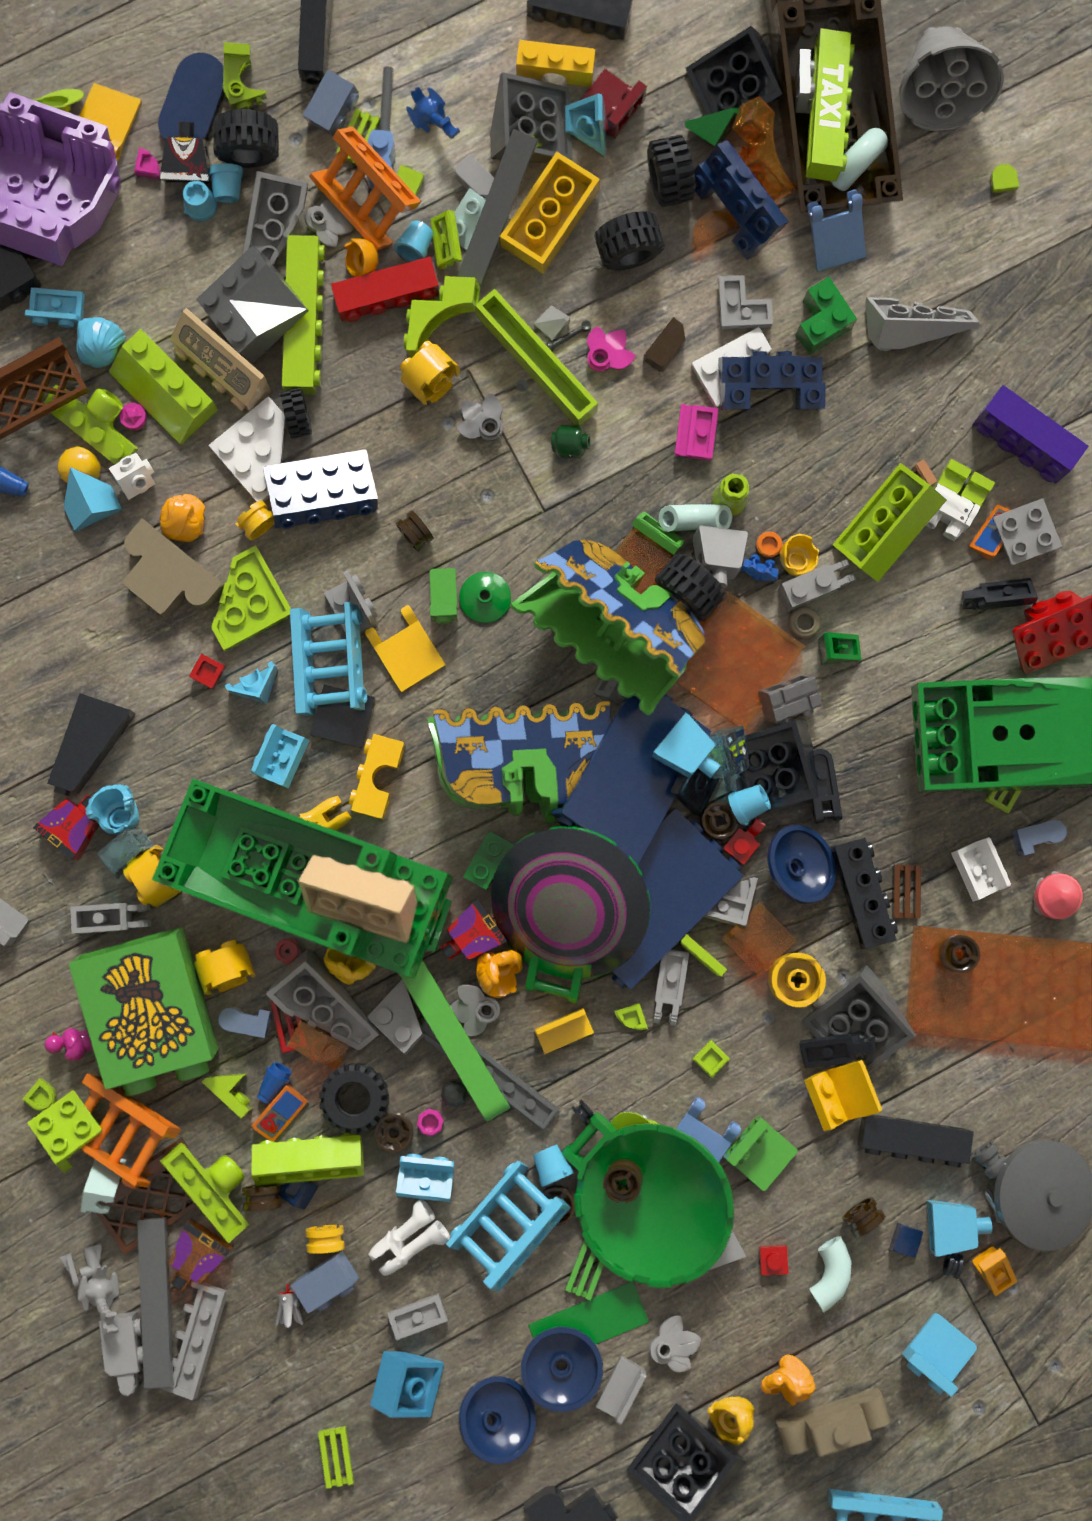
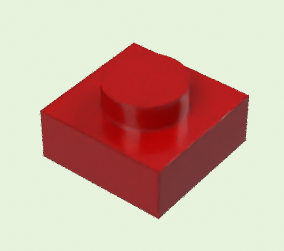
M201 653L189 677L214 690L226 666Z
M786 1245L759 1246L760 1274L762 1276L789 1274Z

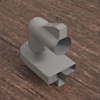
M101 1243L83 1249L87 1266L79 1269L82 1277L92 1278L97 1266H100ZM71 1252L61 1256L60 1259L71 1275L76 1290L79 1288L80 1281Z

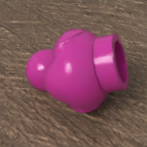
M68 1028L63 1032L62 1037L57 1036L53 1032L44 1043L46 1051L52 1054L60 1052L65 1047V1058L69 1061H79L84 1057L85 1052L92 1050L91 1041L86 1029L78 1031L74 1028Z

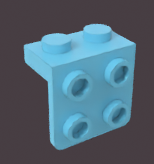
M934 1313L903 1351L902 1355L909 1361L906 1366L919 1377L922 1373L931 1379L928 1384L939 1394L945 1391L952 1397L958 1390V1387L952 1381L975 1353L977 1347L975 1343L940 1314Z

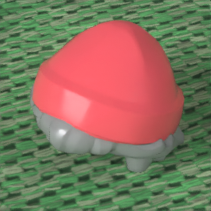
M1057 871L1052 872L1051 875L1045 878L1041 877L1035 887L1033 897L1034 911L1039 915L1054 920L1070 918L1081 906L1083 900L1081 886L1073 877Z

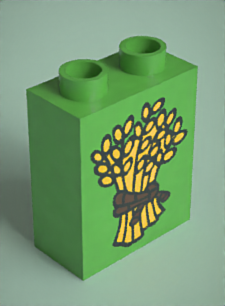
M184 926L84 953L68 963L105 1090L122 1085L125 1096H132L155 1088L157 1084L154 1076L175 1070L177 1080L185 1081L209 1072L207 1061L213 1059L219 1046L194 966Z

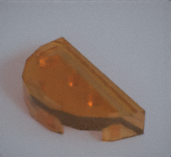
M712 211L704 214L696 222L693 229L692 243L696 252L738 226L739 224L734 217L725 211Z

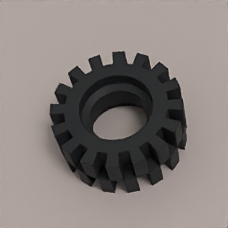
M298 388L280 392L284 416L291 439L311 435L312 429L302 389Z

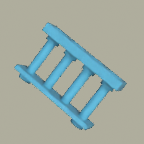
M344 602L345 613L312 617L309 611L301 608L290 609L296 714L313 716L316 715L315 708L318 705L350 702V708L365 710L367 691L363 686L360 624H362L363 617L359 606L351 602ZM345 624L346 639L313 643L311 639L313 627ZM347 650L348 665L317 669L313 667V656L315 653ZM340 676L349 677V691L316 695L314 691L316 679Z
M518 1160L505 1169L504 1177L463 1225L457 1226L451 1232V1239L446 1243L449 1248L458 1251L463 1246L487 1270L488 1276L483 1282L495 1291H500L571 1208L564 1200L558 1197L549 1200L524 1176L529 1167ZM515 1184L541 1207L542 1213L536 1220L531 1221L506 1197ZM498 1204L523 1228L524 1234L518 1241L513 1242L488 1217ZM480 1225L505 1249L506 1255L500 1262L495 1263L470 1238Z
M836 1489L828 1490V1502L837 1512L836 1521H848V1514L851 1511L862 1512L864 1521H875V1517H878L879 1514L889 1515L892 1519L891 1521H904L906 1517L916 1518L917 1521H942L943 1510L935 1501Z

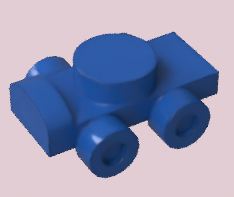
M753 554L750 560L744 558L740 571L747 572L749 576L758 581L772 580L776 582L779 569L774 568L775 562L772 559H768L765 561V564H761L759 555Z

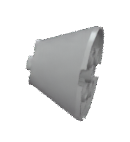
M948 26L928 28L923 32L922 38L916 45L900 85L899 102L902 112L911 119L914 125L926 130L946 131L971 123L970 119L982 111L985 114L998 99L1004 83L1002 65L998 57L990 49L963 33L962 29Z

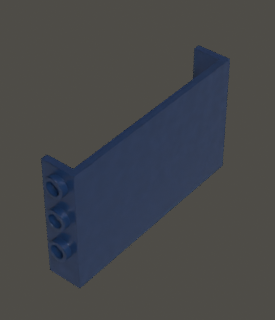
M667 694L659 701L650 716L640 710V699L638 697H625L562 809H553L551 813L558 819L557 823L561 826L584 828L612 840L617 844L616 847L622 850L628 857L631 856L637 866L675 798L670 791L679 774L676 770L652 757L654 751L685 713L690 715L707 736L711 733V730L692 717L693 714L689 710L673 703V699Z
M676 808L661 822L638 864L643 874L642 879L646 889L649 891L651 914L646 935L637 951L628 961L612 971L615 975L611 979L621 989L626 986L631 990L743 877L740 873L742 870L741 866L732 858L727 860L721 854L723 851L722 847L713 839L708 841L702 835L704 832L703 828L694 820L690 823Z

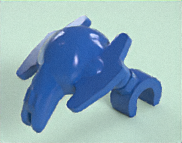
M416 86L415 91H411V96L415 103L414 110L409 106L406 107L413 125L416 128H422L424 131L429 132L430 128L427 124H435L450 139H453L460 133V130L451 124V119L448 116L445 118L444 100L430 87L427 88L429 96L425 97L420 87Z

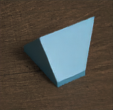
M595 94L565 106L566 132L606 157L605 104L602 94Z
M70 467L64 510L75 532L123 510L111 485Z
M271 661L267 663L269 667L259 672L257 668L253 673L240 677V683L234 686L229 683L225 687L231 694L267 704L278 669Z

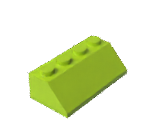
M142 329L137 331L121 347L109 373L180 445L218 411L216 405L207 394Z
M900 463L833 543V546L874 580L879 582L947 499L930 484Z

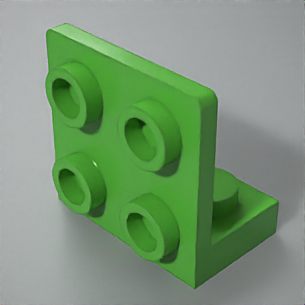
M756 1115L725 1152L723 1157L761 1190L766 1191L797 1154L798 1150L764 1119Z

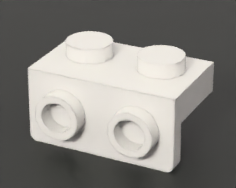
M990 837L973 842L951 853L973 902L1011 886L1007 872Z

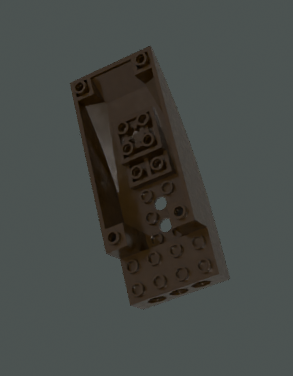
M765 0L772 62L784 94L778 98V105L800 213H807V205L815 201L822 207L823 211L849 208L847 192L857 190L858 194H861L862 206L903 201L881 0ZM821 28L851 33L850 44L854 45L853 57L849 61V66L853 67L850 83H848V88H851V98L848 104L850 118L848 126L845 127V133L849 134V138L843 155L872 128L884 131L888 139L886 149L845 191L836 188L831 181L806 178L810 113H796V67L800 49H809L810 61H814L815 37L819 35Z

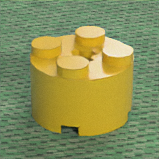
M430 341L423 343L419 348V352L412 358L405 359L400 365V370L402 371L401 383L424 405H427L426 401L428 400L434 403L442 398L454 385L451 382L453 376L455 375L458 378L460 373L459 365L437 344H432Z
M159 845L148 849L130 861L127 867L123 869L127 880L134 883L138 892L136 894L138 899L145 906L150 903L154 907H159L182 892L152 880L162 855L160 852L164 850Z
M231 940L221 945L222 949L214 952L205 950L195 955L196 961L194 966L205 995H212L211 989L218 988L219 993L233 989L248 982V975L252 978L256 976L244 944H237L236 940Z
M788 953L780 956L771 965L768 973V986L772 995L778 1001L788 1006L806 1007L812 1004L823 994L826 985V976L821 965L812 956L804 953ZM796 972H798L797 975L802 978V982L797 983L795 987V983L791 982V977H794Z

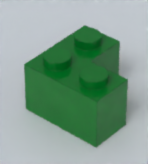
M830 277L807 290L803 301L813 317L801 323L795 335L810 356L854 327L857 317Z

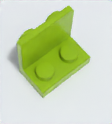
M75 1091L69 1092L27 1122L54 1163L63 1173H66L73 1167L68 1158L102 1133V1129Z

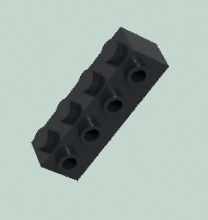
M861 838L830 847L860 948L868 949L896 941L895 934H898L895 920L893 918L890 919L887 911L890 908L887 894L881 891L879 883H882V876L879 868H874L872 857L875 854L871 842H867L866 838Z

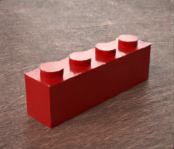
M431 257L331 284L341 322H354L367 314L379 315L384 313L386 309L393 307L404 308L409 306L412 300L430 301L436 295H439L440 292Z

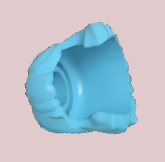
M101 317L80 320L77 326L76 347L81 363L96 369L111 364L116 357L118 346L125 342L126 336L124 331L117 324Z
M109 785L101 788L89 799L88 806L85 809L87 818L97 820L101 828L109 834L119 835L127 829L130 832V829L135 828L139 824L138 808L127 785Z

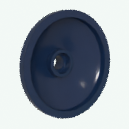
M802 825L788 826L775 834L769 844L767 861L771 877L778 889L791 900L803 904L815 903L825 898L832 890L836 879L835 859L827 842L816 831Z
M567 1326L546 1329L536 1335L524 1351L521 1361L522 1382L529 1396L540 1406L556 1412L576 1410L587 1404L595 1396L601 1385L603 1362L600 1351L594 1341L578 1329ZM560 1360L567 1363L563 1369H559L556 1365Z
M494 1376L482 1379L468 1390L462 1400L458 1417L459 1430L465 1446L476 1458L490 1464L511 1462L527 1450L533 1439L536 1428L534 1404L527 1391L510 1378ZM488 1416H491L493 1420L491 1426L487 1423Z

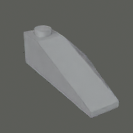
M309 948L286 967L266 992V995L284 1013L292 1017L295 1015L307 1021V1024L313 1028L317 1026L330 1033L331 1037L359 1051L379 1035V1031L335 976L328 972L325 964Z

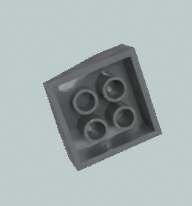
M253 246L196 299L235 351L252 364L309 311L268 258Z

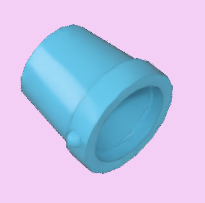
M225 163L210 166L209 173L214 200L222 203L238 202L240 200L243 168L238 165Z
M192 181L185 186L183 190L184 214H188L191 219L196 221L211 219L218 207L217 201L214 200L213 192L200 181Z
M411 221L402 236L397 239L394 245L395 252L407 262L426 258L433 237L432 229L423 222Z
M761 785L741 791L733 790L728 795L731 809L741 825H748L752 819L771 808L769 798Z
M557 1144L533 1155L542 1187L573 1174L571 1166L568 1165Z

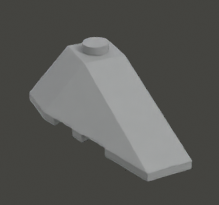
M257 171L243 254L253 246L265 255L274 266L287 242V235L291 234L304 210L308 182Z
M867 297L865 302L868 337L876 348L881 351L907 348L977 328L980 324L978 319L967 310L938 306L936 310H932L919 302H914L913 306L898 304L899 299Z

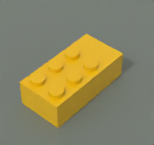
M556 152L500 235L501 247L544 274L599 192L600 179L559 152Z

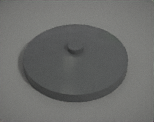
M1052 1140L1031 1141L1013 1151L1003 1163L995 1183L994 1201L1001 1225L1015 1241L1036 1250H1057L1074 1242L1084 1232L1092 1217V1172L1084 1158L1070 1146Z

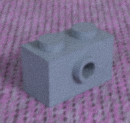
M327 70L303 113V117L308 123L333 137L338 129H343L346 123L345 117L349 109H353L358 102L359 91L351 82Z
M341 1250L300 1276L291 1285V1288L308 1314L315 1309L321 1312L333 1303L331 1299L338 1294L343 1298L355 1289L353 1284L359 1279V1276Z

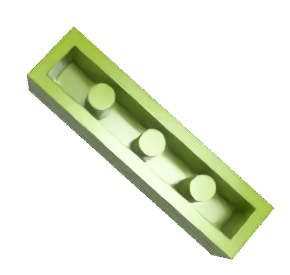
M345 1133L340 1137L316 1136L308 1140L291 1138L286 1142L262 1141L260 1144L252 1145V1178L256 1186L364 1176V1151L360 1135Z

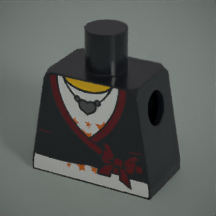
M179 122V137H166L160 180L174 183L200 181L204 184H212L209 173L211 163L207 141L203 138L194 137L193 122Z

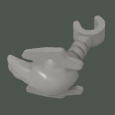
M107 1265L103 1267L97 1266L92 1279L87 1282L86 1276L81 1278L77 1298L79 1302H82L85 1311L89 1309V1303L97 1307L104 1334L117 1333L118 1327L114 1326V1317L117 1316V1312H111L109 1309L113 1299L119 1295L117 1274L113 1272L108 1280L106 1279Z

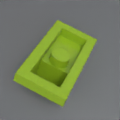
M247 1074L209 1076L202 1081L208 1089L240 1118L245 1117L252 1109L249 1105V1098L241 1091L236 1093L233 1090Z

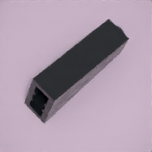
M301 0L298 72L300 80L307 84L316 85L320 83L327 71L333 0Z
M80 693L47 784L55 786L54 792L69 796L70 792L79 794L133 720L135 713L129 709Z

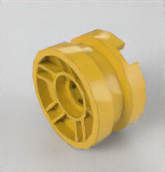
M263 501L255 502L249 506L250 510L247 512L243 511L236 520L238 523H235L240 530L245 531V536L250 541L262 536L274 524L273 513L267 510L268 506Z
M323 1225V1227L318 1228L314 1226L305 1230L306 1237L309 1238V1243L306 1245L308 1253H330L341 1251L345 1248L344 1241L341 1239V1235L344 1233L343 1225H339V1228H337V1225Z

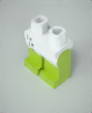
M950 459L934 487L947 501L926 524V527L934 529L940 520L947 524L943 535L955 541L961 533H964L970 527L995 482L977 472H974L968 478L972 469ZM968 478V480H967V482L965 483V485H964V487H963L961 493H960L959 495H957V494L959 493L960 489L962 488V486H963L965 480Z

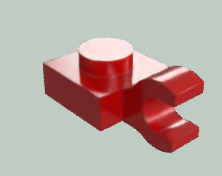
M757 818L746 832L738 828L722 849L744 865L760 845L754 838L766 824Z

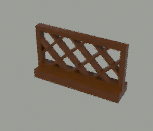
M59 337L0 368V418L9 419L7 425L0 429V439L89 392L69 351ZM67 361L68 365L64 373L54 371L57 366ZM45 375L41 386L31 384L32 380L36 377ZM52 377L61 379L58 389L48 387ZM68 380L78 382L80 386L70 392L64 391ZM18 387L22 388L18 398L8 396L10 391ZM29 389L38 391L35 401L25 400ZM45 393L55 394L52 402L48 404L41 403ZM5 402L15 403L11 414L2 412ZM22 405L32 407L30 413L26 416H18Z
M182 1137L152 1156L141 1173V1176L151 1183L152 1179L156 1176L169 1177L166 1191L151 1188V1183L149 1187L137 1186L136 1189H133L123 1184L121 1177L113 1203L98 1201V1204L103 1206L123 1208L120 1221L109 1219L105 1213L96 1214L124 1255L138 1246V1233L137 1238L128 1245L121 1237L122 1227L138 1230L137 1224L124 1222L126 1208L142 1211L141 1219H144L145 1212L160 1214L161 1218H164V1215L170 1216L167 1218V1226H169L197 1207L194 1202L186 1206L187 1200L192 1201L186 1193L169 1192L173 1177L169 1172H165L166 1168L160 1162L180 1143H183L186 1148L188 1147ZM133 1191L145 1192L144 1205L128 1203L129 1194ZM149 1193L165 1196L163 1209L147 1207ZM125 1197L124 1202H119V1200ZM168 1197L184 1199L182 1209L178 1212L166 1210Z

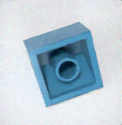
M384 1351L370 1406L391 1418L431 1417L444 1362L404 1351Z

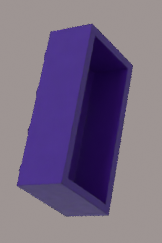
M1004 385L989 400L972 424L982 436L992 438L1003 451L1013 453L1024 466L1034 468L1044 480L1055 484L1074 468L1089 447Z

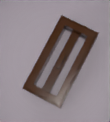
M893 865L892 918H921V865ZM900 871H904V913H899ZM911 871H914L913 913H910Z

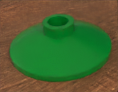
M475 573L465 580L460 589V606L463 612L473 621L479 623L495 622L502 618L510 607V588L506 581L495 573ZM484 591L490 594L487 600L480 598V594Z

